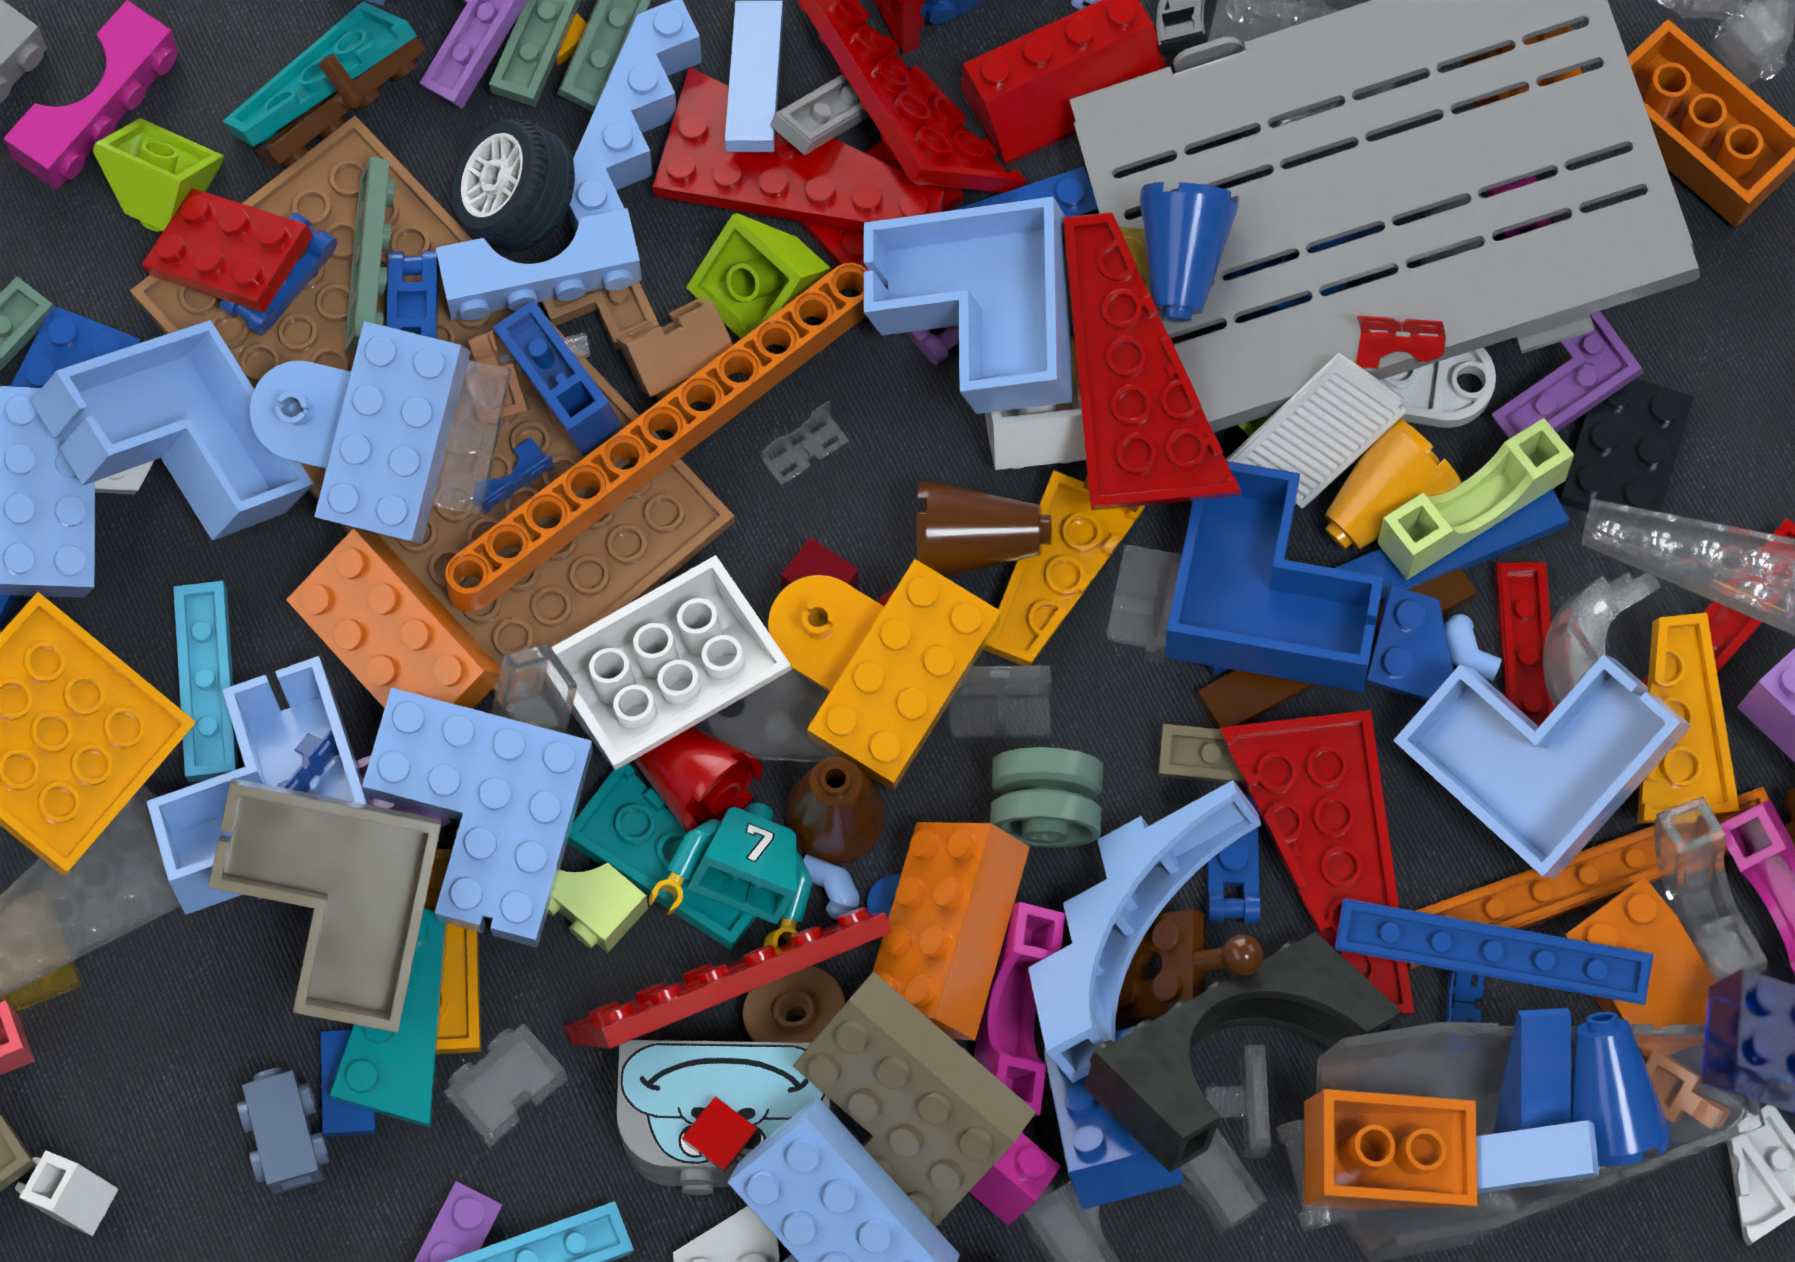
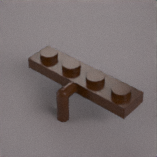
M415 37L354 79L350 77L334 53L328 55L318 63V66L337 91L292 120L255 149V151L266 165H280L281 163L285 167L292 165L309 151L305 144L319 134L322 138H325L339 129L345 123L342 115L351 108L362 109L378 98L381 94L378 87L392 77L394 81H397L411 72L417 66L414 58L421 54L425 48Z

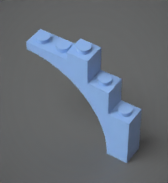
M1234 780L1150 826L1140 816L1098 839L1107 879L1063 903L1072 944L1028 967L1046 1052L1072 1083L1088 1075L1091 1067L1090 1057L1102 1043L1108 1040L1115 1042L1116 1012L1126 972L1144 935L1160 911L1175 893L1215 855L1261 825L1258 812Z

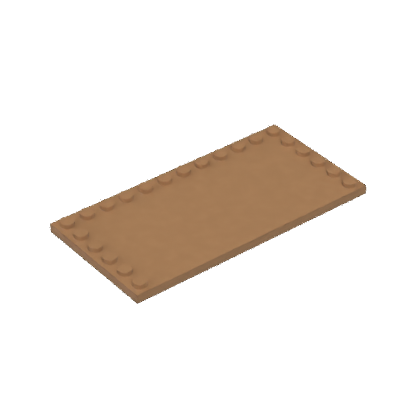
M353 116L339 129L308 151L301 159L290 165L242 203L289 218L294 213H299L311 222L310 227L318 233L326 231L337 239V246L330 258L264 335L259 336L249 329L247 321L239 315L232 317L220 308L222 299L150 275L133 287L130 293L133 299L165 334L211 320L255 389L260 379L268 371L290 361H308L351 372L355 355L344 353L359 181L360 175L370 156L389 159L388 178L395 179L394 198L391 207H385L384 222L391 223V237L387 251L381 252L380 266L387 267V282L383 296L377 297L376 311L383 312V326H387L389 251H404L405 256H423V251H436L437 247L471 241L473 239L356 116ZM305 248L300 259L308 252V248ZM440 271L438 339L462 345L471 351L469 339L494 331L499 346L501 364L514 362L515 359L493 327L516 311L508 308L489 312L486 317L479 320L466 321L461 318L451 320ZM422 275L406 276L405 282H422ZM553 325L609 401L623 428L640 415ZM471 351L423 543L418 544L382 534L378 535L506 673L491 691L510 710L550 677L541 654L542 652L656 589L734 524L735 517L681 459H678L486 607L475 612L459 610L451 603L448 597L445 573L448 562L457 553L584 458L518 364L517 367L531 408L527 411L481 424L466 380L468 375L479 372ZM653 432L651 435L655 439L662 440L656 432ZM529 438H532L546 457L550 454L552 455L555 469L549 473L546 471L534 479L528 487L523 486L519 488V490L513 493V497L508 500L507 498L492 507L491 511L485 515L473 499L479 484L487 479H502L512 473L519 459L513 449ZM627 458L619 459L613 463L615 467L623 470L630 469L637 464ZM301 463L313 482L308 491L319 501L326 469ZM586 487L577 490L574 494L579 498L590 499L596 496L598 492L593 488ZM549 516L539 519L535 524L547 529L557 526L560 521ZM339 524L347 533L354 528ZM505 546L499 549L496 554L503 558H513L521 551L513 546ZM465 576L457 584L463 588H473L479 585L482 580L475 576Z

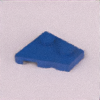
M1391 585L1386 590L1374 635L1365 684L1427 702L1454 671L1439 599Z

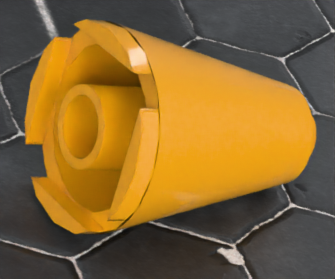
M1400 418L1362 454L1324 516L1329 525L1324 530L1344 550L1350 545L1360 550L1379 538L1383 517L1422 493L1428 496H1435L1454 490L1461 483L1460 478L1445 458L1441 462L1431 451L1434 446L1411 425Z

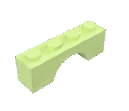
M1542 418L1505 441L1497 453L1479 471L1459 484L1454 490L1435 496H1428L1422 493L1383 517L1378 544L1405 579L1408 580L1566 481L1574 454L1546 419Z
M609 863L584 872L559 870L548 914L554 916L559 911L573 923L569 930L579 941L590 949L597 944L608 953L648 909L646 895Z

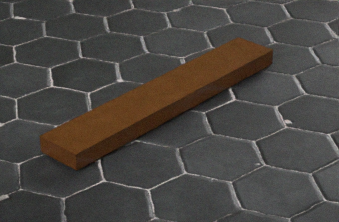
M1461 568L1409 589V591L1439 599L1442 616L1471 601L1477 594V591ZM1382 600V601L1379 602V608H1378V614H1377V619H1376V625H1375L1374 635H1375V632H1376V628H1377V624H1378V620H1379V616H1380V613H1381V609H1382V605H1383V601H1384V600ZM1235 670L1198 690L1197 698L1216 728L1219 729L1220 727L1248 724L1318 684Z

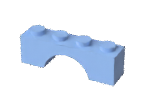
M628 208L580 218L577 232L570 245L558 256L541 263L522 264L510 261L497 254L484 238L436 248L451 320L459 318L466 321L479 320L493 311L508 308L517 311L532 300L536 304L537 302L556 298L562 301H570L582 297L585 292L604 288L609 291H618L628 288L633 282L642 281L640 259Z

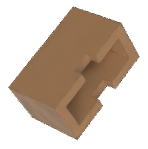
M703 296L669 312L668 314L672 322L665 326L655 328L653 322H649L616 338L639 390L649 397L656 395L658 399L664 398L683 383L682 381L692 377L733 346L715 303Z

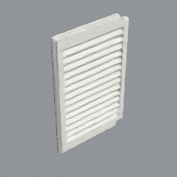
M1338 353L1239 446L1226 461L1300 473L1296 504L1300 508H1304L1407 413L1406 407L1400 405L1403 396Z

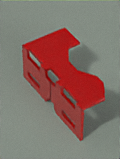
M1357 315L1361 335L1356 365L1361 368L1378 369L1380 358L1393 352H1406L1419 362H1430L1444 355L1446 332L1443 321L1406 319L1405 322L1401 321L1400 323V321H1396L1394 318ZM1369 329H1370V330H1384V331H1388V333H1384V332H1371V331H1369ZM1396 331L1410 332L1411 337L1396 336ZM1419 333L1438 334V336L1419 335Z

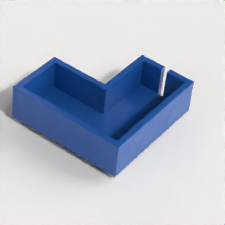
M1226 461L1240 487L1241 496L1193 501L1167 627L1165 658L1364 692L1384 577L1286 560L1300 473Z

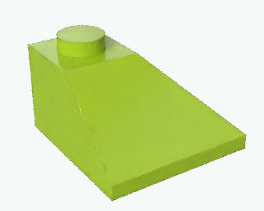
M142 118L95 143L93 153L124 213L140 220L145 228L156 232H163L191 188L206 192L224 158V155Z
M736 213L731 216L686 288L697 299L703 296L713 301L723 323L742 339L827 275L831 268L796 236Z

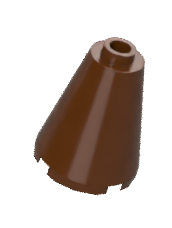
M933 481L920 482L917 498H925V511L917 512L916 514L917 559L944 577L1041 555L1042 545H1051V515H1042L1040 504Z
M829 757L820 761L794 785L786 802L785 819L787 828L792 829L796 834V846L801 851L832 864L850 863L866 855L874 847L886 822V806L878 786L861 769L846 758Z

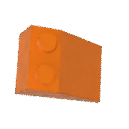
M1645 876L1563 937L1654 954L1645 1005L1592 996L1604 1012L1616 1013L1619 1019H1624L1630 1023L1646 1064L1654 1051H1661L1671 1057L1732 1010L1680 920Z
M1330 1089L1321 1090L1304 1101V1206L1343 1209L1477 1207L1476 1101Z

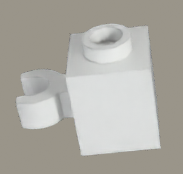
M46 1150L42 1158L34 1157L33 1160L37 1166H35L26 1185L18 1182L15 1187L16 1191L21 1194L19 1198L60 1223L93 1236L119 1189L80 1164Z

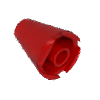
M695 727L685 730L633 760L687 833L709 819L722 821L728 808L737 807L744 810L754 796L747 791L752 778L760 782L762 777V764L751 753Z

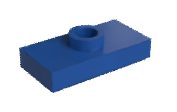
M352 1030L321 1031L322 1134L324 1137L377 1134L376 1112L335 1101L330 1097Z

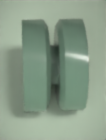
M1019 748L1000 753L993 758L992 789L1001 796L991 802L990 823L1031 847H1074L1089 844L1099 839L1102 808L1091 799L1101 795L1103 763L1098 758L1089 754L1063 748Z

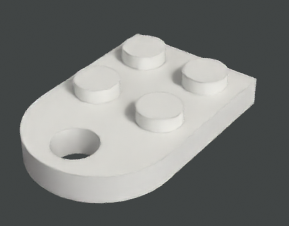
M1483 347L1381 379L1380 381L1403 396L1400 405L1406 407L1407 413L1401 419L1405 422L1451 428L1473 421L1485 410L1495 388L1496 374L1493 361ZM1464 373L1474 374L1481 380L1483 388L1474 393L1466 392L1459 387L1457 377Z

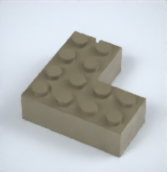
M236 778L231 780L220 830L232 831V836L221 835L218 840L208 888L314 908L293 1013L398 1033L439 838L441 819Z
M874 971L792 1065L871 1134L862 1146L935 1227L1014 1144L1036 1113L1034 1109Z

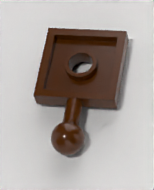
M1189 909L1158 914L1144 935L1126 972L1119 995L1115 1026L1141 1023L1147 1019L1153 1021L1168 1013L1180 1000L1187 999L1190 1001L1203 994L1204 971L1227 968L1228 971L1238 976L1253 974L1260 968L1263 962L1264 954L1261 944L1250 935L1239 934L1231 937L1222 948L1204 950V913ZM1160 955L1162 960L1161 971L1153 980H1149L1147 976L1148 965L1154 957Z

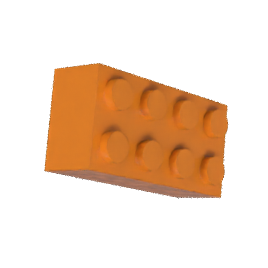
M1669 19L1628 56L1666 168L1736 228L1795 171V127Z
M353 528L286 599L384 709L391 688L473 709L506 675L500 666L377 533Z
M916 822L888 918L892 933L882 937L873 969L879 977L951 1039L973 1041L976 1039L1030 846L992 823Z

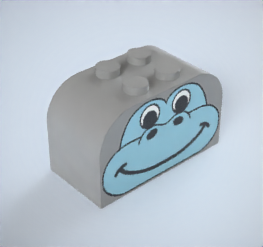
M630 1040L620 1044L617 1123L623 1147L631 1165L639 1174L654 1183L665 1186H682V1193L708 1195L713 1193V1187H731L727 1182L739 1161L818 1096L830 1109V1098L792 1066L811 1043ZM715 1096L757 1127L758 1130L725 1174L682 1140V1137Z

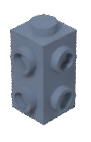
M272 1068L255 1074L253 1076L254 1082L242 1085L246 1101L237 1103L244 1132H254L258 1150L250 1152V1160L257 1183L266 1181L272 1193L278 1194L325 1180L321 1165L329 1163L330 1160L322 1132L313 1134L308 1115L317 1113V1108L309 1082L300 1084L293 1070L284 1072L283 1068Z

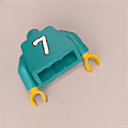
M751 803L744 810L737 807L728 808L722 821L709 819L689 831L684 836L667 868L671 871L668 879L658 882L650 893L649 905L653 904L658 892L667 891L674 898V903L667 915L674 913L682 902L683 890L681 885L686 879L689 881L688 890L774 924H777L782 917L780 928L769 933L764 941V946L773 945L775 948L778 945L779 936L789 943L792 942L790 936L797 933L795 929L796 924L803 921L812 887V877L801 854L796 850V834L792 829L772 822L773 811L767 805Z

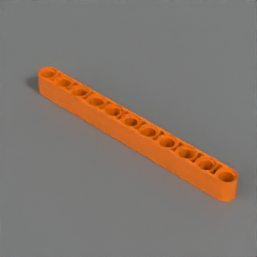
M844 263L834 268L457 553L448 562L445 570L448 597L451 603L459 610L465 612H475L486 607L866 316L864 313V272L868 270L856 263ZM843 289H854L858 291L860 295L856 297H846L839 293V291ZM814 316L824 322L820 325L812 326L802 320L806 317ZM777 344L787 350L781 354H773L765 350V348L769 345ZM733 373H743L749 377V380L737 383L727 377ZM696 401L708 402L712 407L706 411H696L690 405ZM657 430H668L674 434L668 440H658L651 435ZM624 458L631 459L637 463L634 467L624 470L613 465L615 461ZM586 487L593 488L598 492L596 496L590 499L579 498L574 493ZM549 516L560 521L557 526L547 529L535 524L539 519ZM505 546H513L521 551L513 558H503L496 554L499 549ZM465 576H475L482 580L479 585L473 588H463L457 584Z

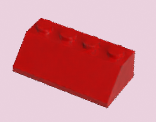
M1101 0L963 63L961 91L991 143L998 150L997 153L1003 164L1007 166L1076 133L1074 126L1076 121L1070 99L1167 68L1164 56H1161L1154 25L1140 1Z

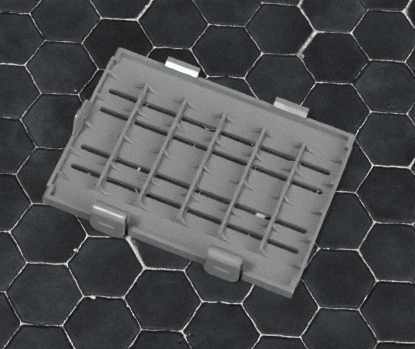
M1371 0L1244 42L1245 51L1242 42L1238 38L1222 37L1180 52L1173 60L1175 74L1172 73L1171 67H1167L1070 99L1076 121L1074 126L1099 214L1113 212L1149 295H1151L1142 216L1132 220L1126 219L1128 214L1141 210V188L1145 184L1164 182L1163 192L1178 189L1179 182L1216 186L1266 169L1274 170L1268 176L1227 189L1231 191V198L1239 196V207L1203 312L1201 314H1193L1191 322H1173L1162 319V311L1158 310L1159 317L1170 338L1220 322L1227 323L1224 329L1174 344L1213 432L1275 413L1338 353L1356 364L1361 335L1357 315L1394 318L1396 321H1400V323L1401 321L1405 322L1406 319L1443 321L1446 332L1443 356L1430 362H1419L1406 352H1393L1380 358L1378 369L1362 368L1378 380L1515 337H1517L1523 354L1593 332L1595 330L1590 317L1591 313L1696 281L1700 277L1699 267L1694 255L1693 242L1608 0ZM1581 21L1589 22L1586 27L1530 45L1523 43L1526 39ZM1507 45H1514L1512 51L1444 73L1438 71L1440 67ZM1596 62L1603 63L1601 68L1546 86L1537 85L1541 80ZM1425 72L1430 74L1426 79L1361 100L1353 99L1357 94ZM1522 86L1528 87L1527 92L1459 114L1452 113V110L1457 107ZM1338 100L1345 101L1344 105L1275 128L1269 127L1274 121ZM1432 115H1443V118L1438 121L1373 142L1367 141V138L1371 135ZM1255 127L1261 128L1257 134L1192 155L1186 154L1188 149ZM1352 141L1358 142V145L1354 148L1289 169L1282 168L1283 164ZM1631 146L1633 148L1628 153L1571 171L1566 169V166L1571 163L1621 147ZM1169 155H1177L1174 161L1125 177L1114 178L1117 172ZM1550 170H1556L1557 172L1555 176L1488 198L1479 197L1482 192ZM1641 188L1647 190L1645 195L1589 213H1582L1580 211L1584 206ZM1462 198H1470L1471 200L1463 206L1400 226L1393 225L1395 220ZM1569 212L1571 214V218L1501 241L1493 239L1495 235L1562 213ZM1378 225L1385 227L1381 232L1316 253H1308V249L1312 246ZM1478 240L1485 242L1482 247L1413 269L1407 268L1409 262ZM1294 252L1299 253L1298 258L1228 281L1223 280L1224 275ZM1390 268L1398 269V272L1394 275L1328 296L1321 295L1324 289ZM1305 295L1312 296L1309 302L1243 323H1236L1235 321L1236 318ZM1369 329V331H1371V332H1384V333H1388V331H1384V330H1370V329ZM1403 330L1402 332L1396 331V336L1411 337V333L1403 332ZM1419 333V335L1438 336V334Z

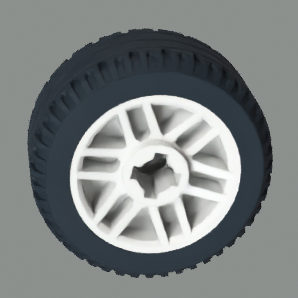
M505 118L489 125L468 145L456 169L452 195L454 212L461 227L471 236L477 239L484 238L488 244L505 251L522 252L543 242L563 220L573 196L575 170L571 151L566 143L557 135L523 119Z

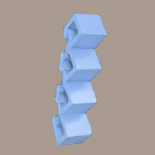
M672 0L637 14L573 158L575 185L566 215L575 234L580 218L625 209L616 190L653 176L650 149L642 133L673 121L676 112V97L667 76L702 63L700 35L683 0Z

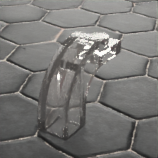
M1651 570L1635 580L1627 572L1609 584L1604 576H1601L1572 595L1556 613L1546 636L1543 653L1544 679L1554 708L1560 704L1603 654L1606 655V635L1614 618L1624 609L1661 587Z
M1704 797L1656 814L1654 831L1655 850L1667 899L1672 911L1680 920L1719 989L1766 971L1768 960L1740 914L1727 881L1724 866L1727 836Z

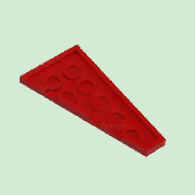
M798 0L800 8L808 15L818 31L821 42L828 47L838 63L841 74L849 81L858 95L862 108L869 113L881 132L882 140L890 147L899 161L903 174L912 183L999 193L1023 187L1027 180L1016 169L1007 172L994 159L998 152L995 146L987 138L980 140L962 125L966 120V116L918 65L910 69L896 55L901 48L890 35L882 36L865 22L869 13L857 0Z
M689 67L653 184L655 197L864 231V223L943 212L945 204L943 191L930 185L912 183L902 171L835 138L804 155L776 131L774 152H726L725 132L729 86Z
M1113 212L1063 217L1091 511L1241 496L1240 487L1231 473L1216 435L1213 434L1198 396L1173 342L1165 330L1155 303L1147 291Z
M1371 710L1220 727L1218 731L1317 933L1335 949L1343 898L1399 908ZM1336 950L1402 1011L1401 1016L1414 1013L1406 962Z
M866 907L854 909L836 917L838 925L822 931L820 926H814L791 935L792 942L775 948L773 945L758 948L745 954L743 960L729 965L721 964L712 967L710 963L689 970L682 974L683 982L668 986L665 983H659L635 993L637 999L618 1005V1002L603 1005L588 1012V1017L564 1025L570 1044L607 1049L613 1048L892 933L886 913H867Z

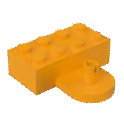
M914 559L885 606L834 577L813 575L798 579L785 587L775 599L769 614L768 631L791 664L792 670L829 693L807 728L808 739L835 756L850 760L866 775L894 791L999 625L1001 611Z

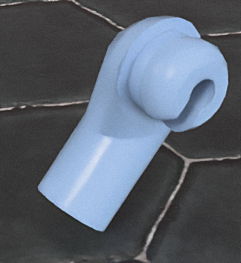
M1463 614L1451 616L1444 626L1452 664L1456 667L1464 665L1473 668L1485 679L1493 682L1502 659L1478 649L1473 632L1474 625L1468 616Z
M806 854L803 860L812 877V883L823 887L827 897L830 899L826 907L828 915L836 919V917L858 907L860 896L849 872L842 867Z

